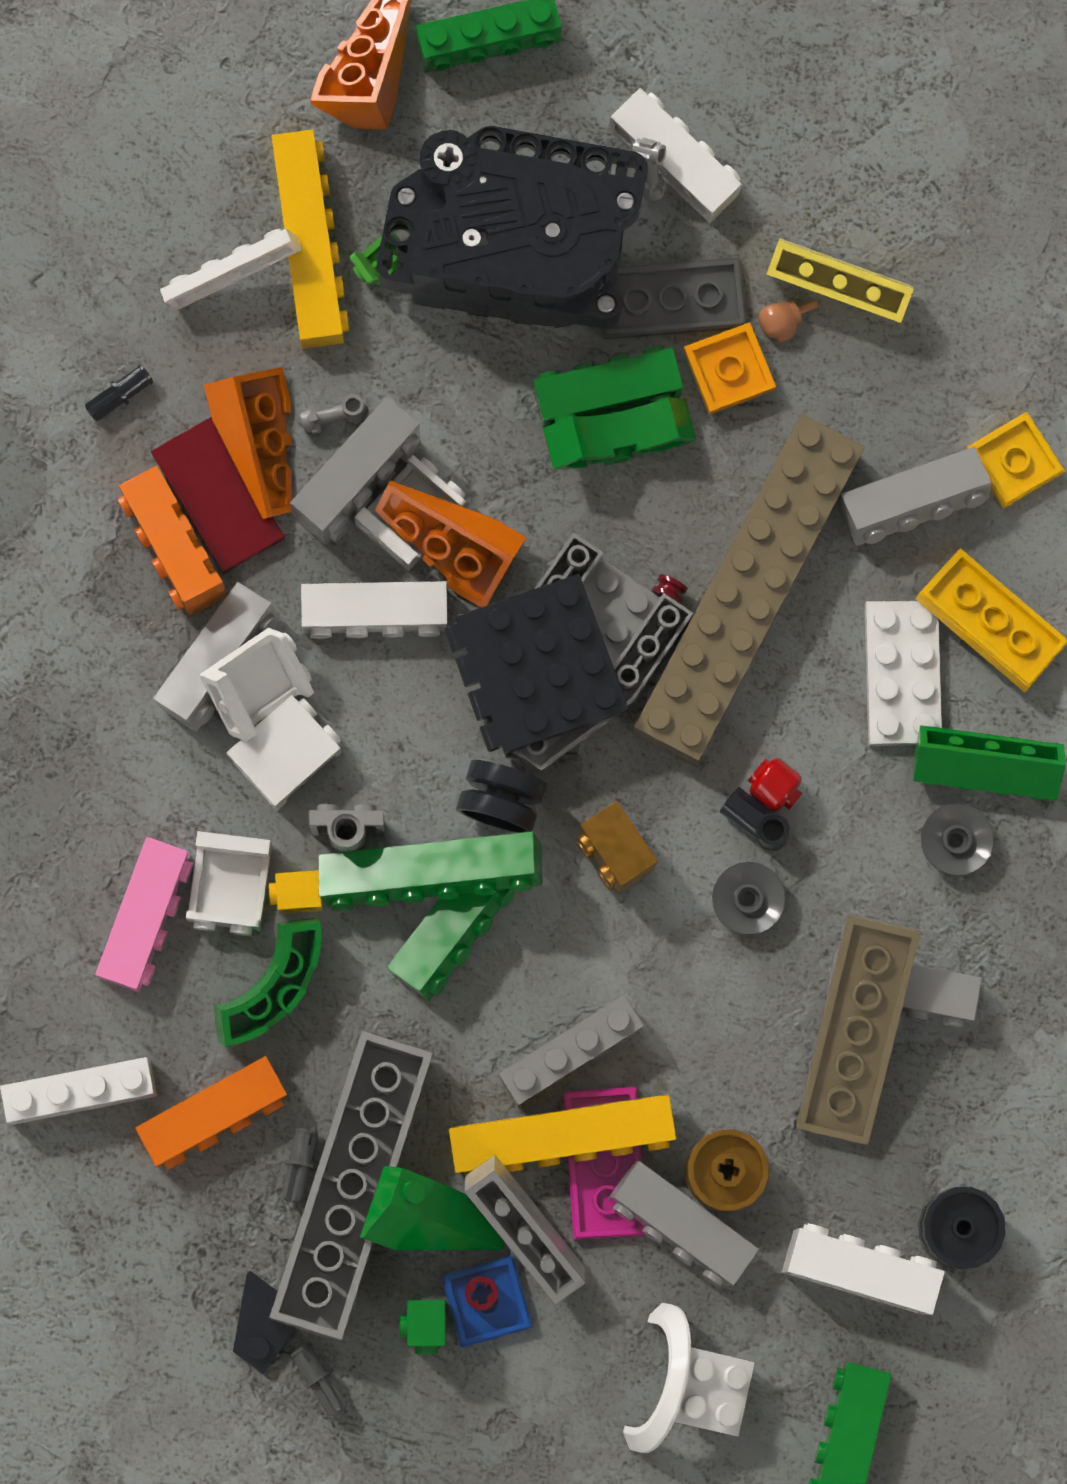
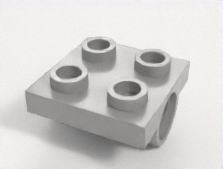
M321 804L317 805V810H309V827L312 836H329L331 846L336 853L363 850L366 845L367 836H385L383 811H376V805L359 804L354 805V810H339V805ZM345 828H352L357 832L350 840H342L338 837L339 832Z

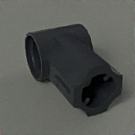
M740 787L731 794L720 810L722 815L756 839L758 844L768 851L779 850L788 841L790 831L788 821L782 815L772 812ZM769 824H776L782 829L783 836L775 841L769 840L764 836L763 828Z

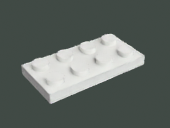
M866 601L865 640L868 746L916 745L920 725L942 728L938 618L918 601Z

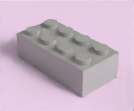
M386 396L290 502L293 519L325 547L331 540L334 542L339 541L349 529V525L346 523L355 513L358 514L363 507L367 509L372 504L373 499L371 496L379 487L384 490L388 483L394 480L397 475L394 470L402 461L408 463V459L412 455L416 456L421 448L418 445L420 443L419 423Z

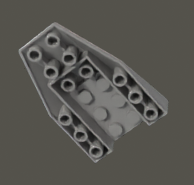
M573 533L535 589L580 574L626 703L629 706L637 698L688 627L694 613L665 593L661 597L657 596L603 560L602 551ZM491 718L485 719L482 726L491 723ZM612 718L528 746L513 753L542 772Z

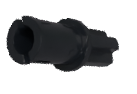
M140 364L117 382L110 381L111 386L85 404V408L95 421H99L123 403L128 405V400L149 384L151 385L153 380L146 369Z

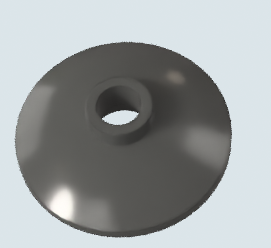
M951 803L941 806L927 818L921 832L923 853L933 867L945 874L962 876L973 873L987 862L993 850L994 834L991 824L982 812L970 805ZM958 835L962 840V845L957 848L951 846L949 843L950 836Z
M742 862L729 867L719 876L713 888L712 904L716 916L725 927L739 934L755 935L770 929L779 920L785 906V891L779 877L771 869L755 862ZM743 894H751L754 897V904L747 907L742 904L741 896Z

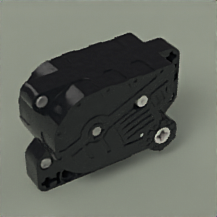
M497 126L483 127L469 137L450 129L432 134L426 139L421 148L420 169L397 183L391 191L377 259V272L380 284L389 290L412 294V301L415 304L426 307L467 312L470 315L507 319L514 323L530 326L534 324L559 328L579 324L600 329L614 327L619 322L622 311V299L614 285L620 264L623 231L633 225L640 215L648 170L646 159L634 151ZM493 141L500 148L496 151L481 148V146L485 142ZM521 148H529L535 155L529 157L518 155L516 152ZM557 154H563L570 161L562 163L552 161L551 158ZM591 161H600L604 164L605 168L599 172H594L587 167V164ZM612 164L617 165L615 175L611 174ZM628 168L635 169L634 177L627 176ZM396 230L407 231L410 235L402 242L391 238V234ZM393 255L398 256L399 269L395 271V275H390L388 270L392 268Z

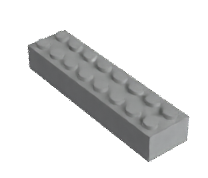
M365 1031L361 1032L270 1314L271 1320L339 1342L343 1341L373 1247V1242L360 1238L383 1167H398L432 1061V1052Z

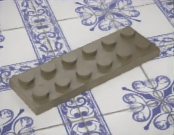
M853 914L847 915L796 1122V1129L864 1145L869 1144L921 935L920 930Z

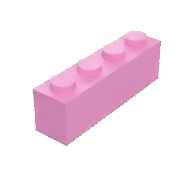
M146 836L95 973L98 978L139 993L143 985L149 986L156 967L151 964L155 951H162L168 936V931L163 930L168 916L174 918L180 904L181 897L176 895L181 882L187 883L192 872L194 863L189 861L190 854L188 851Z

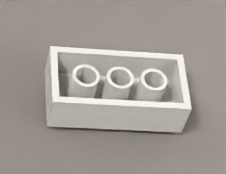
M810 1223L804 1224L803 1229L793 1230L781 1273L917 1314L933 1315L945 1272L936 1269L937 1261L920 1256H911L909 1261L900 1258V1250L884 1245L875 1246L874 1250L864 1247L865 1240L847 1234L840 1235L839 1239L829 1237V1229Z

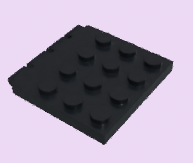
M580 574L455 616L457 624L444 629L452 653L467 650L468 654L455 659L464 686L470 687L479 683L480 688L467 693L476 720L482 721L488 718L492 720L491 723L480 727L488 752L502 748L505 755L629 711Z

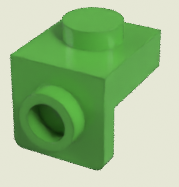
M393 232L391 234V238L395 241L401 242L396 233ZM382 236L363 252H354L350 256L351 261L355 265L353 267L355 274L362 282L369 285H381L378 279L377 259ZM393 255L392 268L388 270L390 275H395V271L399 269L398 256Z

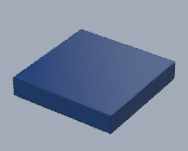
M513 1255L441 1275L461 1348L533 1328ZM483 1276L491 1279L498 1289L496 1302L487 1310L474 1309L465 1299L466 1285L476 1277ZM483 1282L475 1284L476 1290L470 1293L472 1300L475 1302L478 1299V1304L480 1305L488 1303L487 1296L492 1294L491 1287L487 1285L484 1288L485 1283Z

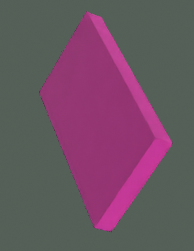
M637 1087L563 1092L564 1110L637 1099ZM641 1145L633 1146V1153L620 1156H611V1150L596 1152L597 1159L575 1162L574 1155L567 1156L573 1240L645 1235L642 1232L645 1227L634 1218L629 1222L612 1210L615 1204L608 1200V1197L632 1163L642 1162Z

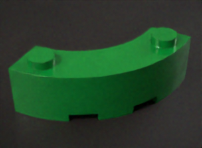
M671 394L658 395L650 399V404L610 414L576 416L575 413H566L557 416L554 419V424L543 428L553 469L561 470L584 469L588 467L587 462L588 464L604 462L605 466L633 460V452L636 454L651 452L657 454L697 440L686 400L672 398Z
M308 918L277 923L275 951L261 979L240 997L213 1006L218 1043L227 1047L252 1040L269 1031V1028L278 1023L285 1015H289L306 993V988L312 978L314 969L318 965L322 939L321 921Z

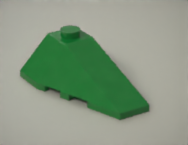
M389 1166L383 1167L360 1235L362 1239L392 1250H502L505 1243L467 1194L407 1169Z

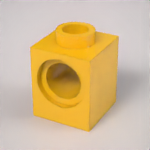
M319 870L275 873L276 883H269L270 905H277L279 914L323 911V902L319 897Z

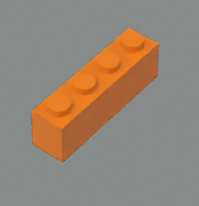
M264 1056L138 1125L135 1129L154 1165L157 1168L165 1165L168 1171L184 1163L187 1160L184 1154L198 1148L201 1153L218 1144L220 1141L217 1136L231 1130L234 1135L251 1126L250 1118L263 1112L266 1117L285 1107L283 1100L289 1096L267 1056Z

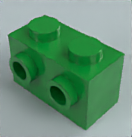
M407 1300V1316H400V1339H407V1346H415V1354H438V1346H446L445 1300Z

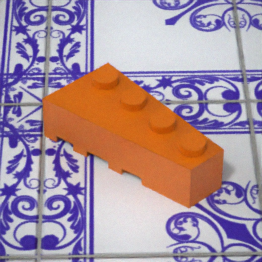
M156 465L120 484L119 488L123 496L117 500L127 518L132 515L136 518L140 527L134 529L144 549L149 546L153 549L157 558L151 560L160 579L168 577L174 589L168 591L177 610L185 608L190 617L226 598L227 593L217 572H214L215 570L203 546L199 545L193 528L186 516L182 514L181 508L158 466Z

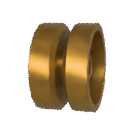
M736 1129L717 1130L704 1136L691 1149L685 1164V1181L691 1195L703 1207L716 1212H735L753 1204L763 1193L769 1178L768 1159L762 1146L750 1135ZM723 1165H729L733 1170L732 1176L728 1179H724L723 1173L719 1172V1168Z

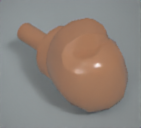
M793 300L768 305L759 312V325L767 337L776 338L778 342H786L795 335L797 325L801 324V314L818 308L817 301L812 300L800 306H797Z

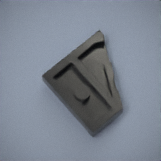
M249 1271L244 1285L233 1352L264 1374L296 1328L270 1319L278 1291L252 1271Z

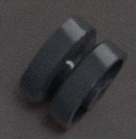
M471 760L466 780L478 790L469 789L461 791L456 811L472 820L514 833L532 832L537 814L526 805H536L542 802L547 783L531 774L512 767L489 761Z
M953 1187L934 1195L923 1207L918 1221L919 1240L925 1253L934 1261H937L939 1265L950 1269L976 1268L989 1262L1001 1249L1006 1234L1005 1217L998 1203L986 1192L973 1187ZM960 1221L961 1223L966 1222L968 1225V1230L963 1232V1235L959 1234L956 1228Z

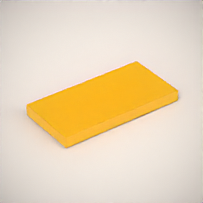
M961 548L915 598L1024 693L1067 645V638Z

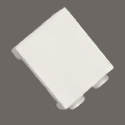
M412 455L408 459V465L393 480L396 483L466 508V501L463 499L466 495L462 489L452 481L446 484L437 476L438 469L424 457L419 460ZM383 491L367 509L363 507L354 517L355 525L407 571H410L424 555L410 541H404L376 513L375 508L384 493Z
M267 628L199 675L230 735L247 742L258 734L254 725L272 713L291 695L294 697L297 695L310 697L314 694L309 683L312 680L307 668L299 662L295 654L297 647L287 633Z
M293 695L287 698L255 727L258 733L247 742L240 740L226 752L232 763L276 811L288 802L287 798L334 756L337 758L342 753L341 748L338 746L342 740L329 725L322 728L314 719L317 712L304 698L298 702Z
M197 831L195 845L197 853L186 920L194 923V929L203 931H215L216 926L230 927L231 934L251 936L252 930L261 931L272 850L271 841Z

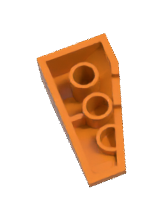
M371 0L356 21L358 27L348 41L342 40L337 47L339 53L330 65L325 64L319 72L310 99L312 106L354 129L388 130L397 101L412 0Z
M283 367L234 376L205 384L204 389L212 421L262 518L265 519L292 512L290 506L292 501V469L287 465V447L292 446V434L287 433L286 415L291 414V399Z
M394 481L388 483L375 508L376 513L404 541H410L424 555L422 560L429 567L434 565L447 578L446 584L455 593L479 607L488 605L527 538L497 519Z

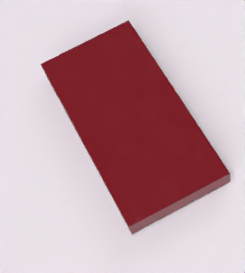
M212 417L151 451L153 458L223 575L285 539L274 517L262 518L212 421Z

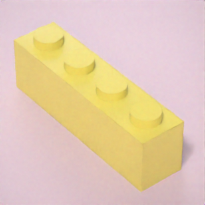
M781 238L778 240L766 274L899 323L902 322L914 290L911 285Z

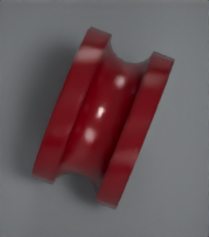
M659 574L657 578L659 585L653 586L651 592L659 597L665 593L681 604L682 599L680 595L682 593L686 594L687 586L672 577Z
M483 1276L476 1277L466 1285L465 1299L472 1308L487 1310L496 1302L498 1289L491 1279ZM483 1282L485 1283L484 1288L487 1285L491 1287L492 1294L487 1296L488 1303L480 1305L478 1304V1299L475 1302L472 1300L470 1293L476 1290L475 1284Z

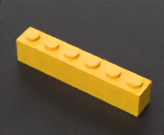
M314 129L271 135L284 229H288L298 237L303 249L288 257L301 348L308 349L344 344L342 332L349 331L347 310L339 311L338 298L345 297L342 276H334L333 264L340 263L337 242L330 243L328 230L335 229L332 208L325 209L323 196L330 195L327 174L320 175L318 162H325L322 140L315 141Z
M670 1094L449 1128L455 1173L464 1172L465 1176L494 1155L497 1156L509 1172L524 1170L523 1163L537 1161L538 1167H547L560 1164L559 1157L574 1155L575 1162L597 1159L596 1152L611 1150V1156H620L633 1153V1146L647 1144L648 1151L670 1148L669 1141L677 1139Z

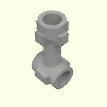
M644 137L642 139L637 138L633 143L631 151L641 154L646 159L648 166L643 196L647 200H658L664 196V192L667 189L662 174L658 173V166L663 164L666 157V146L655 140Z
M352 393L346 395L342 405L316 412L314 406L305 408V412L299 414L305 434L312 432L315 435L322 433L321 425L345 418L354 424L362 422L368 407L365 399Z

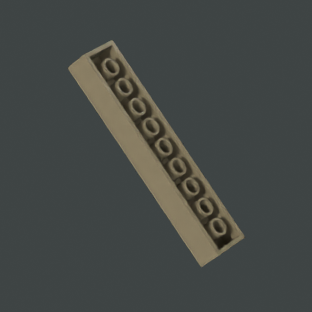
M803 414L800 415L633 729V735L697 767L857 465L865 446Z

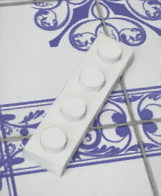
M275 229L265 234L263 240L253 245L245 244L235 248L232 251V255L222 260L215 259L204 263L201 266V270L191 275L185 274L173 278L169 282L170 285L160 289L164 302L179 310L303 249L298 237L288 229Z

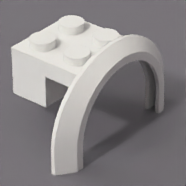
M661 1303L649 1315L648 1322L661 1326L666 1334L669 1349L667 1378L660 1401L649 1420L637 1428L624 1426L623 1434L629 1449L640 1453H649L655 1450L666 1438L674 1422L739 1436L755 1362L692 1348L689 1324L682 1309L676 1305Z

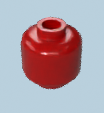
M765 758L748 779V782L751 784L749 789L750 795L772 812L779 811L783 806L790 810L803 794L797 789L802 782L801 775L780 758H774L771 761Z

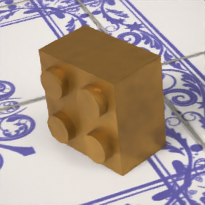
M615 801L580 824L577 845L587 860L595 859L599 865L597 874L608 890L614 888L619 895L655 871L658 860L618 801Z

